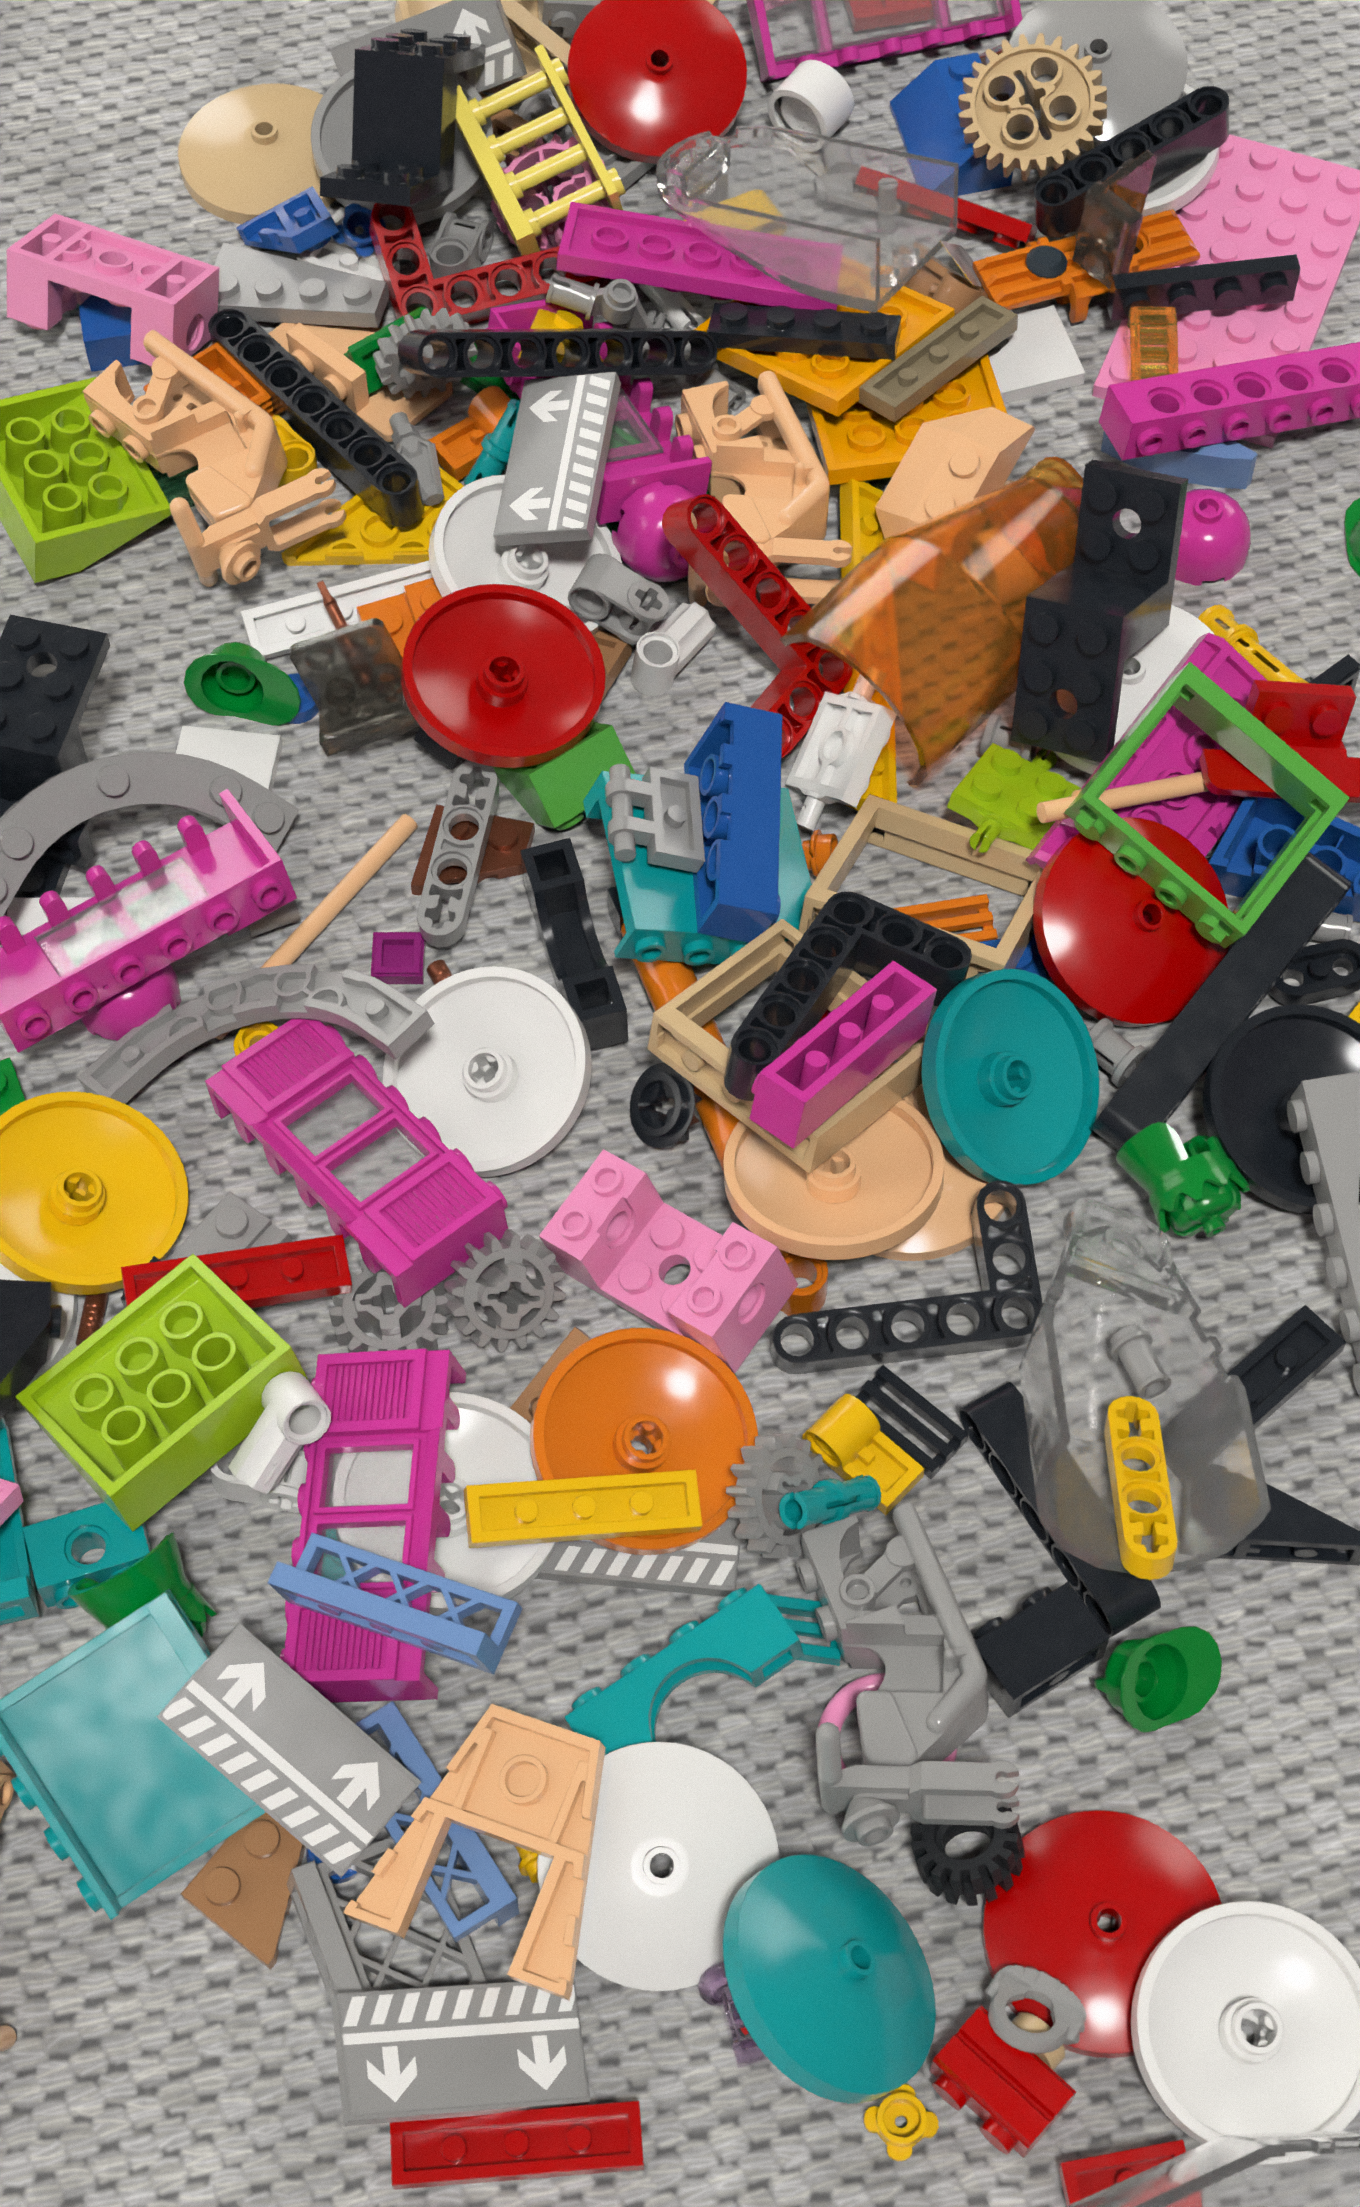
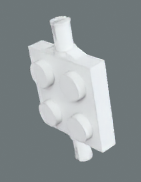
M863 664L862 671L852 692L838 695L825 691L785 783L807 796L796 820L798 826L814 832L825 804L838 802L857 807L861 796L869 786L870 775L879 754L889 740L891 727L897 713L871 700L883 672L870 665Z

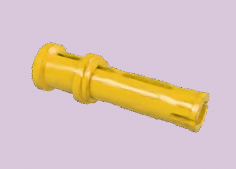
M1223 605L1211 606L1198 617L1216 636L1224 638L1268 681L1308 683L1261 646L1256 631L1246 624L1237 623L1234 620L1232 611ZM1219 619L1221 623L1218 624L1215 620Z

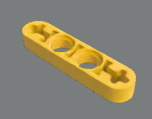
M1134 1396L1120 1397L1113 1400L1108 1407L1104 1430L1120 1559L1123 1567L1130 1574L1141 1579H1160L1168 1575L1173 1569L1178 1540L1159 1414L1156 1408L1147 1400ZM1129 1422L1134 1423L1135 1429L1138 1430V1436L1129 1437ZM1139 1459L1147 1462L1151 1469L1147 1471L1132 1470L1124 1465L1123 1461ZM1137 1500L1147 1501L1158 1510L1153 1513H1140L1133 1510L1128 1503ZM1151 1535L1152 1553L1147 1552L1145 1545L1141 1544L1143 1536Z

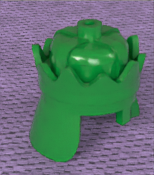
M1157 1122L1144 1128L1130 1138L1120 1148L1116 1156L1118 1164L1148 1193L1150 1197L1149 1203L1153 1209L1158 1229L1163 1234L1169 1231L1171 1226L1175 1234L1183 1237H1192L1203 1231L1207 1237L1218 1235L1226 1229L1225 1223L1229 1221V1217L1236 1210L1241 1209L1240 1192L1250 1191V1185L1238 1171L1233 1160L1227 1157L1217 1137L1198 1135L1182 1144L1175 1129L1167 1123Z
M174 1532L165 1536L143 1558L101 1583L93 1579L84 1578L75 1582L67 1592L68 1596L103 1625L105 1629H108L169 1588L201 1638L206 1632L205 1613L211 1617L218 1614L198 1592L194 1584L189 1583L187 1580Z

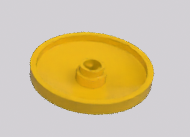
M76 1091L36 1096L15 1105L0 1116V1263L25 1281L51 1282V1291L75 1295H94L123 1288L121 1267L149 1263L154 1256L162 1261L166 1259L179 1237L186 1218L188 1184L185 1170L177 1151L163 1131L150 1119L134 1108L115 1099Z

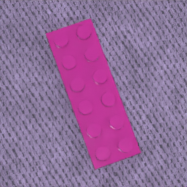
M571 202L558 251L556 270L571 272L581 277L596 276L614 280L626 279L632 284L638 283L661 287L670 292L685 291L709 295L717 300L732 299L767 307L787 306L796 309L836 310L845 248Z

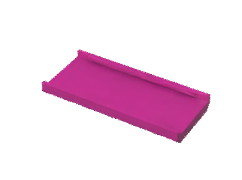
M1209 632L1200 636L1081 789L1086 786L1170 679L1189 662L1244 708L1253 681L1267 679L1224 638ZM1172 705L1105 790L1202 772L1199 760L1203 748L1225 749ZM1207 791L1112 811L1121 818H1143L1163 824L1187 838L1206 856L1230 825L1244 797L1216 795ZM1071 818L1055 821L1026 858V861L1030 865L1036 863L1044 869L1054 852L1067 839L1079 832L1074 825V821Z

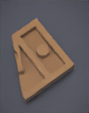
M266 1812L228 1837L184 1889L181 1896L187 1903L271 1970L277 1962L278 1946L286 1915H289L292 1903L287 1887L291 1869L301 1866L306 1846Z

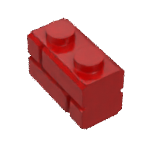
M983 2006L976 2009L959 2031L932 2060L930 2072L937 2078L932 2083L935 2091L958 2111L964 2105L968 2106L984 2121L979 2128L984 2137L1006 2155L1014 2149L1023 2158L1026 2157L1071 2104L1076 2094V2091L1036 2054L1018 2050L999 2038L992 2029L988 2019V2011Z

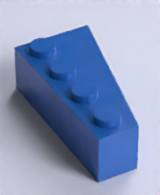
M1244 797L1209 861L1225 894L1244 898L1305 819L1302 814L1284 799ZM1335 817L1309 852L1353 882L1333 913L1349 914L1353 916V921L1360 922V827Z

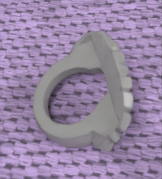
M1023 1965L1006 1966L994 1975V1978L989 1983L990 1985L985 1990V1995L991 2003L988 2019L994 2032L1005 2043L1024 2052L1043 2054L1057 2050L1063 2044L1069 2045L1079 2042L1080 2032H1084L1086 2011L1079 1998L1070 1991L1066 1984H1061L1060 1980L1052 1978L1051 1975L1044 1971L1039 1972L1038 1969L1030 1966L1024 1968ZM1024 1998L1036 2000L1050 2009L1053 2027L1043 2033L1024 2031L1016 2027L1009 2020L1005 2007L1013 2001L1023 2000Z

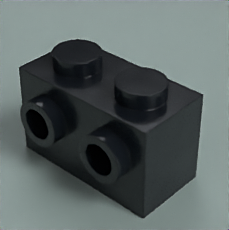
M1066 1582L1054 1591L1048 1586L1039 1589L1021 1604V1612L1007 1621H1004L1002 1617H996L984 1624L973 1635L986 1666L988 1690L1008 1718L1104 1657L1110 1637L1069 1582Z

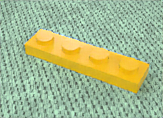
M696 1470L466 1485L463 1491L469 1548L698 1532L702 1528Z

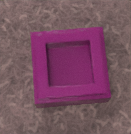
M373 932L371 976L386 984H424L426 941L421 933Z

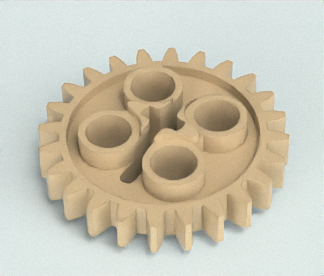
M1043 33L1038 34L1035 44H1028L1026 36L1020 34L1018 47L1012 48L1010 43L1004 39L1001 40V54L997 55L990 49L985 50L987 65L973 62L972 72L975 78L963 79V89L966 94H961L958 97L959 109L963 110L958 114L960 127L965 128L963 130L965 143H974L973 155L975 158L987 154L986 161L987 169L989 170L996 167L1000 162L1003 163V173L1006 178L1009 177L1015 168L1021 169L1022 181H1026L1031 170L1037 169L1040 178L1047 175V167L1053 166L1055 169H1058L1064 165V160L1069 159L1072 161L1081 156L1079 148L1085 151L1094 148L1092 136H1102L1103 122L1100 120L1107 118V104L1103 103L1107 101V87L1100 86L1102 84V71H1091L1093 68L1091 55L1078 60V44L1075 43L1064 51L1062 50L1061 36H1058L1050 46L1045 45ZM1016 74L1023 76L1033 107L1041 111L1042 126L1051 139L1045 140L1043 138L1032 106L1025 104L1024 89L1016 78ZM1044 74L1055 77L1048 82L1035 80V78ZM1000 93H1008L1012 95V97L1006 101H997L993 99L994 96ZM1062 112L1073 115L1072 118L1065 121L1053 118ZM1019 131L1031 134L1022 140L1011 137V135Z

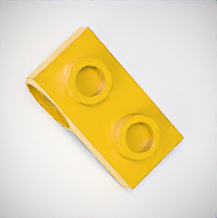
M843 1394L802 1435V1439L811 1442L810 1451L814 1454H821L823 1457L822 1461L845 1481L863 1475V1477L865 1475L872 1476L879 1484L881 1490V1501L877 1509L885 1516L924 1477L925 1469L880 1431V1424L876 1416L863 1402L853 1395Z

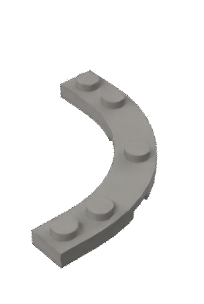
M135 752L103 757L74 766L47 779L46 782L30 791L19 802L13 804L0 818V917L5 914L25 877L42 854L63 834L98 814L132 805L159 804L190 810L225 825L230 820L219 793L228 789L273 849L277 851L300 809L233 769L209 760L184 754Z
M291 964L259 968L203 986L204 995L183 1004L173 1010L170 1004L164 1006L157 1015L141 1026L132 1028L82 1072L77 1079L87 1092L106 1096L126 1104L156 1075L185 1053L210 1039L243 1026L278 1019L301 1018L325 1021L352 1030L397 1060L435 1023L425 1008L381 980L356 970L346 969L343 974L318 971L315 964Z

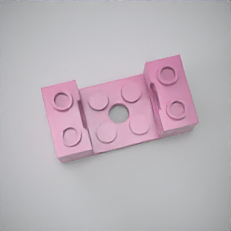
M55 213L7 248V317L23 322L32 329L48 331L62 320V315L66 311L75 309L77 304L81 305L90 295L106 299L109 303L118 307H130V359L147 364L151 368L156 358L146 351L143 344L146 334L151 330H156L190 356L211 340L208 323L211 317L218 312L220 267Z
M604 1149L539 1235L545 1246L555 1254V1260L564 1273L656 1328L680 1334L703 1345L719 1357L734 1374L798 1286L777 1246L734 1222L731 1223L723 1235L717 1233L664 1203L644 1171ZM679 1264L690 1266V1273L683 1282L676 1285L664 1283L666 1273L673 1266Z

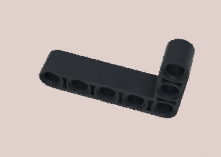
M839 892L834 894L825 903L734 1033L730 1043L724 1074L726 1089L738 1099L753 1101L755 1095L751 1092V1089L758 1074L817 1025L853 970L873 978L888 964L895 961L937 989L933 1005L938 1007L953 988L966 980L972 958L971 949L966 942L958 937L855 892Z
M997 1180L983 1187L976 1199L971 1212V1225L982 1291L799 1313L784 1317L777 1323L772 1335L770 1355L773 1363L779 1370L788 1374H806L1016 1348L1026 1345L1033 1339L1040 1326L1044 1308L1027 1206L1022 1191L1008 1181ZM990 1202H1001L1010 1209L1012 1218L1003 1222L995 1221L986 1214L984 1206ZM1000 1254L1013 1256L1019 1262L1020 1272L1013 1275L999 1272L993 1263V1258ZM1008 1307L1022 1309L1028 1316L1029 1325L1022 1329L1008 1326L1003 1320L1002 1310ZM956 1313L964 1314L973 1321L975 1331L966 1336L958 1335L948 1327L947 1318ZM901 1320L910 1321L918 1327L920 1338L913 1342H903L896 1338L891 1326ZM854 1327L863 1333L866 1344L857 1349H848L839 1343L836 1333L842 1328ZM790 1334H800L810 1342L811 1350L805 1355L793 1356L783 1349L781 1340Z

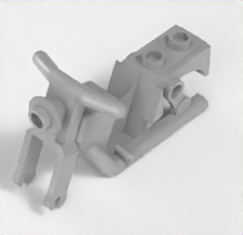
M904 1503L895 1508L893 1520L900 1536L889 1541L885 1553L864 1574H852L846 1578L844 1577L850 1564L861 1557L859 1524L856 1515L827 1525L821 1524L815 1529L803 1532L801 1540L804 1558L796 1561V1567L806 1594L816 1591L822 1607L816 1608L815 1612L825 1641L836 1640L844 1662L850 1663L851 1669L886 1670L884 1680L877 1691H863L856 1698L857 1721L864 1765H852L842 1769L841 1741L838 1727L833 1723L826 1722L822 1723L816 1730L817 1773L823 1809L827 1814L835 1818L841 1817L846 1813L841 1829L842 1834L847 1841L859 1842L862 1846H873L887 1840L893 1834V1828L900 1820V1813H911V1819L922 1824L994 1826L1000 1829L1014 1826L1019 1820L1018 1813L1009 1811L999 1812L997 1810L1000 1807L1012 1808L1020 1806V1801L1015 1795L1019 1790V1784L1009 1781H997L999 1777H1018L1019 1770L1014 1764L1005 1760L994 1762L943 1761L986 1721L989 1712L988 1675L985 1663L914 1504ZM917 1600L923 1615L900 1614L898 1609L903 1604L912 1603Z

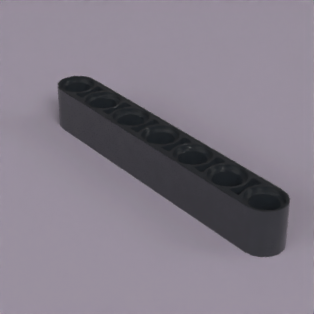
M230 308L221 310L211 317L208 323V330L212 344L219 343L270 394L271 406L274 409L272 412L282 417L299 436L312 445L318 459L392 526H410L422 518L425 509L418 475L414 467L245 312L240 309Z
M680 328L418 329L404 335L398 347L399 362L405 370L412 374L436 378L573 376L616 372L618 376L697 375L706 373L713 367L718 353L715 340L707 332ZM430 342L433 348V357L430 363L426 365L422 354L425 345ZM475 342L478 351L477 358L474 363L470 364L468 349ZM519 342L522 352L519 361L515 364L512 352L515 344ZM562 342L565 353L562 361L559 363L556 351L558 345ZM605 342L607 345V356L602 362L599 352L600 347ZM647 342L649 345V356L644 361L642 350ZM689 342L691 353L686 361L684 351L685 346Z
M1311 852L1307 853L1245 936L1238 939L1094 1122L1091 1130L1120 1150L1130 1138L1149 1125L1157 1122L1166 1123L1207 1072L1209 1064L1221 1044L1240 1024L1249 1019L1335 910L1353 882Z

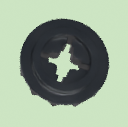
M658 1063L645 1070L637 1080L630 1099V1118L636 1134L644 1143L655 1148H674L675 1143L689 1140L690 1125L700 1122L694 1114L695 1105L703 1100L694 1092L695 1085L666 1063ZM669 1098L675 1100L674 1108L669 1109L667 1114L656 1111V1108L662 1107V1104L667 1103Z

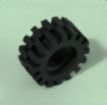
M1000 1807L997 1809L999 1812H1012L1011 1808ZM912 1823L910 1834L913 1841L910 1843L919 1874L924 1884L928 1883L930 1892L935 1896L939 1897L944 1891L948 1903L957 1905L959 1896L964 1895L967 1906L978 1905L977 1894L985 1893L989 1903L998 1898L995 1889L997 1885H1000L1007 1892L1014 1885L1011 1874L1020 1876L1022 1872L1021 1858H1025V1852L1018 1823L1006 1829L995 1828L994 1826ZM981 1832L990 1838L989 1847L976 1857L954 1859L945 1853L947 1843L959 1834Z

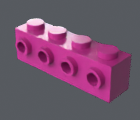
M892 961L758 1074L751 1089L755 1096L749 1119L791 1148L797 1147L925 1035L937 989L895 961Z

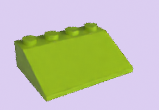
M97 377L0 399V521L34 583L80 572L172 515L169 508L170 504L146 462L139 463L128 454L120 441L112 435L109 438L104 437L89 421L88 416L91 414V411L84 398L83 390Z
M191 1254L15 1397L99 1497L133 1532L248 1437L265 1410L262 1405V1393L272 1378L280 1373L289 1371L298 1372L306 1377L307 1380L308 1378L292 1347L195 1254Z

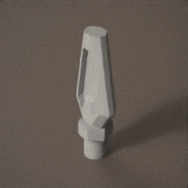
M398 412L393 414L389 419V423L394 432L391 438L396 446L395 450L416 470L424 504L429 506L436 505L444 499L435 444L421 437L418 428L410 423L406 413Z

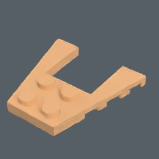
M491 1704L447 1765L446 1769L449 1772L431 1797H424L411 1815L414 1818L411 1825L393 1850L390 1848L386 1850L371 1871L375 1874L356 1901L351 1899L343 1913L353 1920L405 1938L451 1823L553 1859L507 1975L518 1982L570 2000L606 1747L599 1740Z

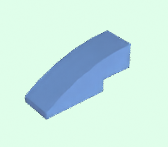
M1105 431L1101 446L1102 452L1133 467L1186 478L1188 483L1217 488L1246 489L1251 484L1257 459L1256 452L1236 441L1128 460L1120 458Z

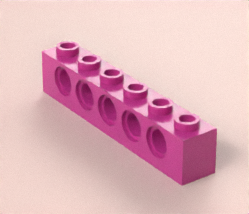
M1360 342L1108 385L1099 423L1120 458L1128 460L1360 418Z

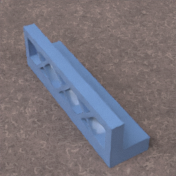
M311 1533L296 1567L277 1561L267 1582L288 1603L493 1675L523 1609L518 1602L315 1533ZM322 1553H326L340 1558L346 1575L334 1581L313 1573ZM352 1563H355V1564H358V1565H361V1566H364V1567H362V1568H360V1569H358V1570H354V1567H353V1564H352ZM384 1573L391 1576L397 1593L383 1598L363 1591L360 1583ZM403 1580L414 1583V1585L405 1588ZM434 1590L443 1594L449 1611L435 1616L413 1608L411 1601ZM454 1598H457V1599H460V1600H463V1601H466V1602L463 1603V1604H461V1605H459V1606H457L456 1601H455ZM484 1608L500 1613L490 1637L484 1632L465 1626L462 1619Z
M393 1701L355 1723L367 1735L377 1730L388 1748L389 1754L421 1781L420 1785L414 1790L420 1800L419 1804L424 1797H431L441 1783L442 1778ZM395 1813L384 1826L395 1846L404 1834L399 1825L409 1827L414 1820L409 1815ZM451 1823L445 1838L446 1843L451 1849L447 1867L435 1864L431 1875L444 1878L441 1892L430 1876L424 1893L456 1943L492 1919L496 1921L498 1926H501L519 1914L517 1897L476 1832ZM457 1860L463 1870L455 1869ZM452 1880L473 1884L485 1904L460 1921H458L447 1903Z

